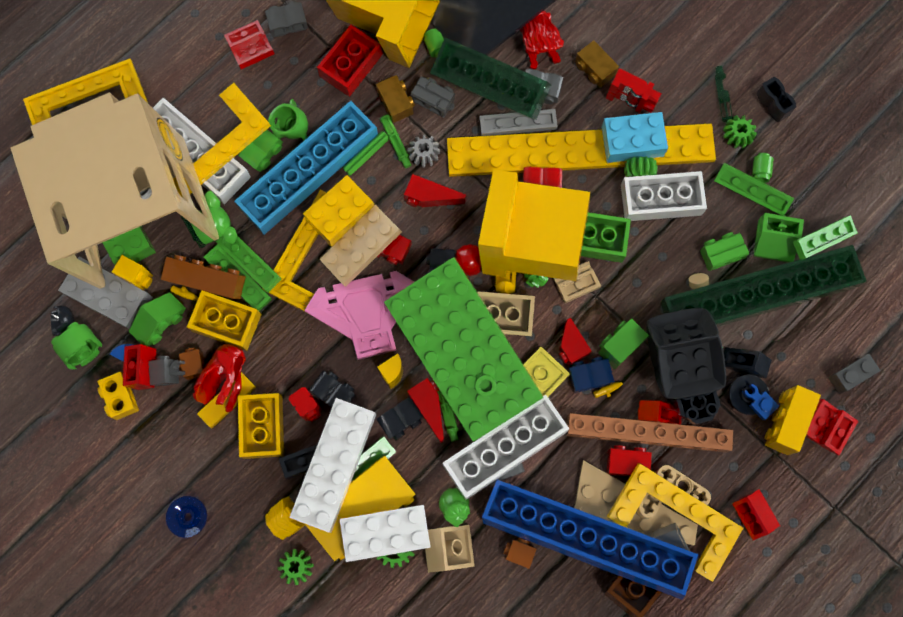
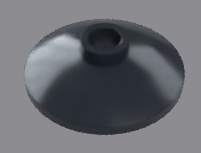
M754 375L738 377L732 383L729 390L731 404L738 412L745 415H754L756 413L749 406L753 401L750 398L746 399L742 391L746 390L749 394H752L753 390L749 385L754 384L760 394L764 391L769 394L765 382Z

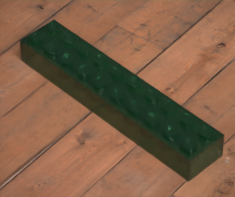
M853 245L802 260H796L665 297L660 303L664 314L692 308H704L710 312L717 327L854 289L866 283L867 280Z

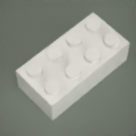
M702 171L624 177L621 183L624 216L631 219V221L701 216L707 209Z
M424 505L340 519L346 562L430 548Z

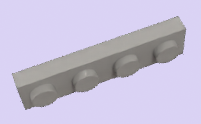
M555 109L480 116L481 136L556 130Z

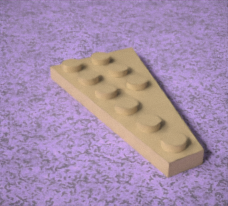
M583 460L574 508L617 524L609 519L607 515L624 488L625 483ZM652 501L648 505L642 506L645 509V514L651 512L649 511V506L653 503ZM661 504L657 513L649 519L640 518L636 512L627 528L653 537L652 531L676 522L686 544L695 545L698 525Z

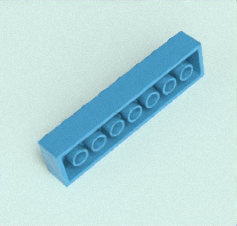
M350 101L235 200L236 205L265 235L378 135L377 127Z

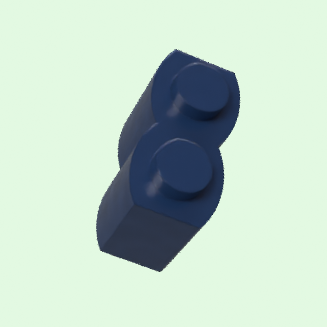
M603 357L592 359V363L584 364L583 361L573 363L568 371L574 393L613 384L615 381L609 359L603 360Z

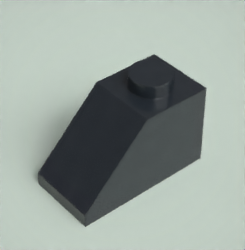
M725 347V368L744 375L767 378L772 361L769 357L760 351Z

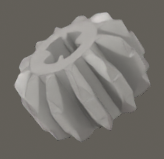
M424 134L422 139L416 136V142L410 141L411 147L408 148V153L411 155L409 159L411 161L415 160L414 164L416 166L422 163L424 168L426 166L425 163L432 166V160L438 161L437 155L440 154V149L437 147L439 143L437 141L433 142L432 136L426 139Z

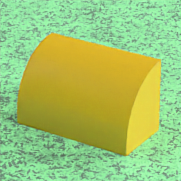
M399 354L378 366L380 374L390 389L397 386L403 376V366Z

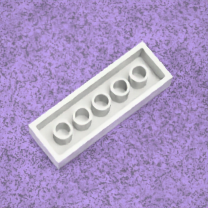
M164 98L153 107L184 138L193 163L217 144ZM233 158L205 181L202 186L208 191L212 190L225 205L251 177L247 169Z
M546 395L543 396V399L443 462V467L465 500L568 432L569 427Z
M338 398L335 399L289 518L329 533L332 532L375 420V412Z

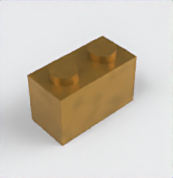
M595 40L577 53L576 66L579 70L584 71L588 75L589 80L593 84H597L599 88L618 72L619 66Z
M397 75L376 84L377 92L393 123L413 115L415 104L411 96L407 97L405 93L407 89L403 80L399 81Z

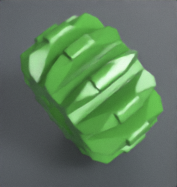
M736 115L733 120L729 119L727 121V125L723 128L725 132L723 137L729 139L728 145L734 143V148L740 145L743 149L747 144L749 145L753 142V138L756 137V132L754 131L756 125H751L752 119L746 121L745 115L741 119Z
M633 157L625 162V177L657 175L658 166L656 165V160L652 157Z
M293 549L292 556L289 552H285L287 560L283 558L279 560L284 566L278 567V570L285 571L281 574V579L288 576L286 583L290 584L294 578L295 585H299V578L302 582H306L307 578L304 574L312 575V572L308 571L307 568L314 567L312 563L307 564L311 556L303 558L305 555L304 550H301L298 555L297 549ZM294 561L295 563L300 564V566L298 567V573L297 571H292L291 569L293 568Z

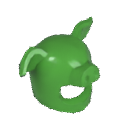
M294 99L290 100V104L284 103L277 106L270 113L268 119L271 125L270 128L279 139L283 137L288 139L302 138L304 141L308 138L306 134L308 130L307 117L297 107Z
M212 190L208 191L205 198L219 239L224 237L226 242L234 244L237 239V232L231 226L227 212L220 207L218 197ZM192 224L195 233L204 244L214 242L213 239Z

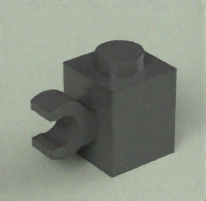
M158 356L157 360L149 361L150 385L167 386L179 384V376L185 375V372L179 371V366L185 364V361L169 359V356Z

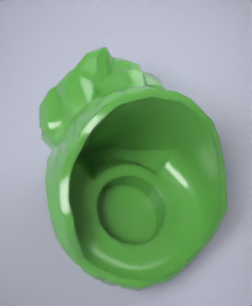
M449 488L443 492L439 500V508L446 521L454 527H459L470 514L469 498L465 500L458 488Z

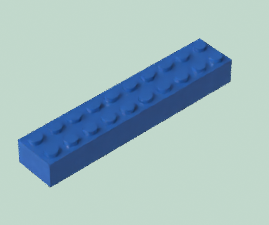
M500 480L496 481L482 516L483 524L681 600L686 595L698 557L696 553Z

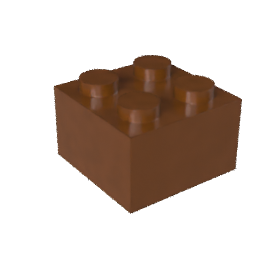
M618 576L604 595L629 616L643 617L662 592Z

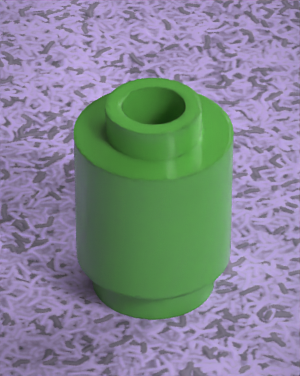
M430 29L424 34V42L431 57H443L448 48L441 32H438L437 29Z
M759 153L758 156L754 157L752 176L764 183L769 182L772 177L774 159L770 154Z

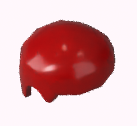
M468 244L456 251L455 258L466 275L473 276L482 271L478 246Z

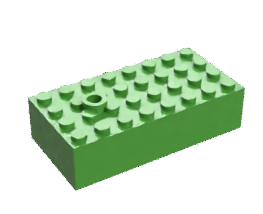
M455 257L384 301L473 442L544 398L542 392Z

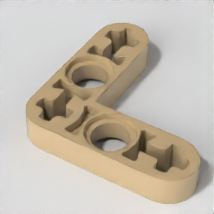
M664 465L655 472L663 478V472L667 471V476L670 478L665 480L677 487L680 481H684L688 486L686 493L690 494L693 491L694 494L691 496L699 499L697 495L702 494L703 501L701 502L706 505L710 503L711 495L707 489L673 467ZM647 493L636 512L640 518L649 519L657 513L662 502ZM652 501L653 503L649 506V511L651 512L645 514V509L642 506H646Z

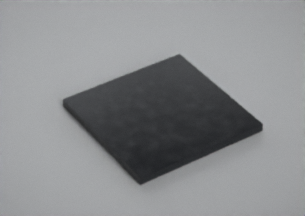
M440 0L431 22L438 32H441L444 41L467 72L557 0Z

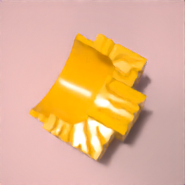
M289 496L280 500L265 515L266 525L274 536L282 540L295 534L305 526L304 523L289 518L295 505Z

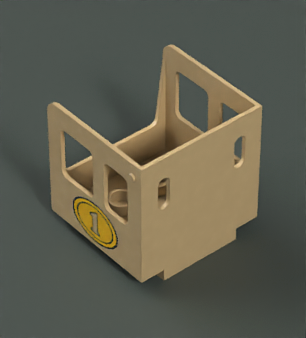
M109 92L32 125L31 130L34 138L11 147L47 263L99 289L105 287V279L97 244L168 214L177 212L214 241L219 239L184 138L138 93L119 101ZM175 177L177 179L183 198L179 195L174 184L173 178ZM186 182L189 185L196 201L198 202L202 210V213L195 208ZM151 188V196L148 199H142L140 192ZM62 217H64V218H66V219L68 220V223H69V231H68V232H67V230H66V227H65V224H64V221H63V218H62ZM85 250L89 265L77 259L75 254Z

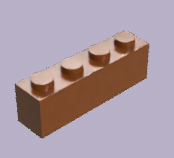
M176 254L174 258L166 257L161 280L232 299H241L246 276L239 275V270L228 268V271L221 270L222 266L210 264L209 267L204 266L203 261L192 259V262L186 261V257Z

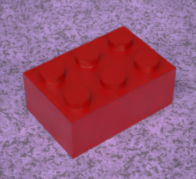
M350 25L317 66L319 77L350 97L383 55L381 44L353 25Z

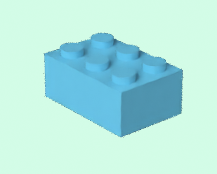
M662 112L604 118L601 128L607 163L627 161L633 157L647 156L648 158L664 157L667 152L668 145Z

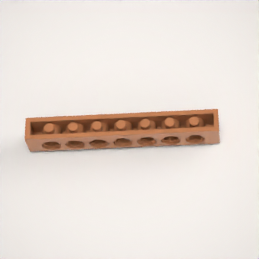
M571 413L567 416L569 430L566 436L725 453L732 451L733 430Z

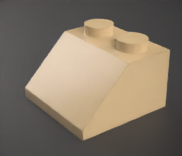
M469 525L428 530L430 548L425 549L428 573L474 567Z

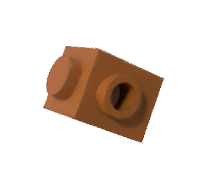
M196 348L184 350L185 353L179 354L180 360L185 361V364L179 366V371L185 372L183 377L191 380L198 378L206 366L203 352Z
M518 537L517 541L507 542L503 554L506 555V560L530 569L537 549L528 546L529 541Z

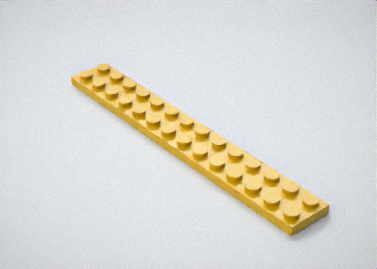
M712 124L665 126L668 150L664 157L654 158L656 165L715 162L716 155ZM602 130L447 138L449 177L491 175L493 169L523 173L524 167L561 168L562 171L625 167V162H627L607 163Z

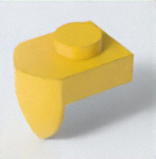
M507 271L506 277L496 275V291L504 294L514 293L516 272Z

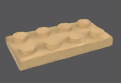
M375 205L320 260L346 287L402 231Z

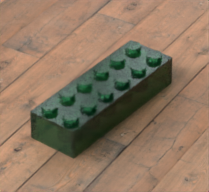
M444 38L430 72L437 77L537 120L552 86L551 83L448 38Z

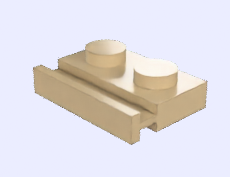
M589 261L579 265L577 281L553 278L565 303L601 288V284Z

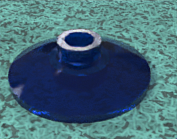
M192 496L177 498L170 504L166 512V524L169 530L174 535L182 538L197 535L203 530L207 522L205 505L199 499ZM187 513H190L192 516L189 521L185 519Z

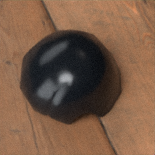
M63 305L54 306V309L57 310L51 312L53 336L61 335L70 324L74 323V315L71 310Z

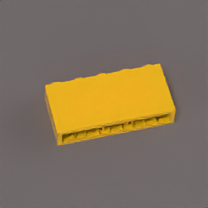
M383 455L351 481L331 533L307 524L305 525L334 561L339 558L341 561L345 558L340 519L396 510L402 505L407 507L414 501L413 496L416 494L385 455Z

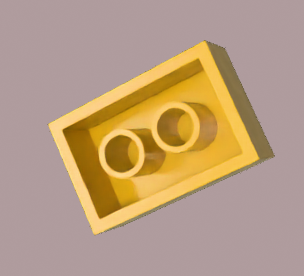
M346 175L306 210L303 215L314 230L332 247L374 207V202Z
M202 290L187 328L194 333L234 345L247 351L262 314L255 308Z
M799 385L789 388L785 392L783 391L778 401L781 403L779 409L775 410L772 416L773 425L765 434V439L767 440L765 446L786 455L800 452L821 395Z
M279 393L238 396L239 457L243 459L284 457L282 396Z

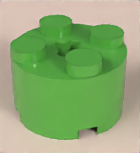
M77 322L70 324L65 332L56 336L51 341L55 353L72 370L77 369L75 366L79 364L83 367L90 363L99 354V346L102 347V343L89 327Z

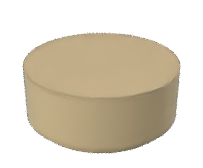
M703 273L691 275L689 277V286L695 290L707 288L709 286L708 275Z

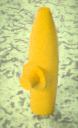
M185 286L182 288L171 287V292L190 300H198L199 298L189 292Z
M616 382L594 391L593 395L595 398L603 395L610 397V393L621 387L623 383Z

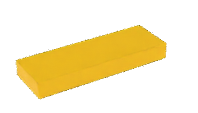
M241 372L242 388L238 396L249 395L256 386ZM235 380L223 405L215 404L217 395L197 413L211 429L229 413L225 411V407L236 382ZM238 397L233 409L238 405Z

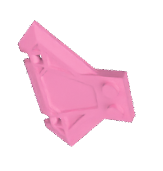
M397 271L390 272L391 278L383 279L382 274L353 280L346 287L342 283L333 285L334 291L326 293L325 287L318 288L304 311L350 338L354 345L357 360L396 351V346L391 330L396 320L384 301L414 283V281ZM393 286V290L387 291L386 287ZM336 299L337 303L329 304L328 300Z

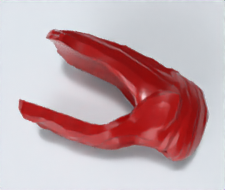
M544 10L520 29L525 50L530 59V69H537L538 62L536 58L539 53L548 52V56L553 60L554 64L561 61L556 50L563 47L564 40L561 39L557 27L551 22V14L546 13Z
M224 344L217 348L212 359L201 371L194 386L193 398L195 401L201 402L204 405L208 404L215 397L220 384L226 379L215 403L216 405H223L235 380L236 382L225 407L226 412L233 410L237 397L241 392V370L246 361L245 353L240 348L230 344Z

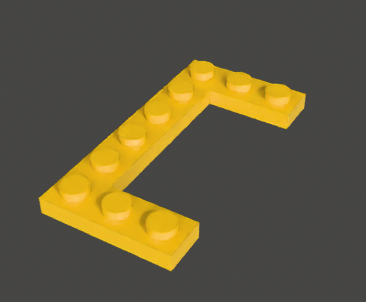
M131 59L23 99L32 125L51 118L50 111L117 85L121 86L125 99L138 93L148 103Z
M235 83L231 84L219 96L242 123L193 163L200 185L271 126ZM175 177L173 178L174 184L179 195L183 198L177 179ZM186 182V185H187V187H188L189 193L191 194L192 191H191L189 185H188L187 182Z
M320 189L312 205L324 196L326 192ZM305 217L273 270L282 280L269 292V294L302 311L305 310L314 294L291 281L318 236V233L306 221Z
M638 463L607 517L627 528L647 493L713 533L694 567V571L713 582L742 532L743 527Z

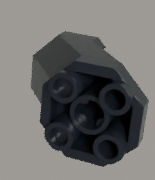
M717 391L679 399L667 398L678 415L694 425L713 420L721 405Z

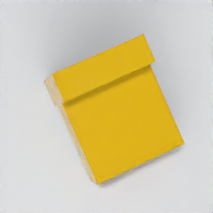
M326 0L338 19L376 34L389 60L407 68H410L440 0Z
M493 169L478 243L482 273L506 277L507 271L577 281L589 210L590 192L518 182V173Z

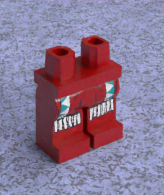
M619 68L605 99L613 101L615 97L626 102L630 108H636V112L640 113L643 108L652 113L662 93L652 89L654 83L649 81L647 84L645 80Z

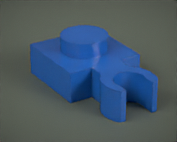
M750 384L749 387L753 390L752 394H749L746 390L742 391V393L753 401L749 406L762 420H766L779 405L766 391L760 394L758 388L754 384Z

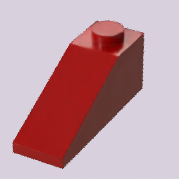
M412 174L404 193V200L413 207L460 205L466 203V194Z
M426 378L407 392L439 442L442 443L444 442L439 395L437 393L439 388L434 381L430 382Z

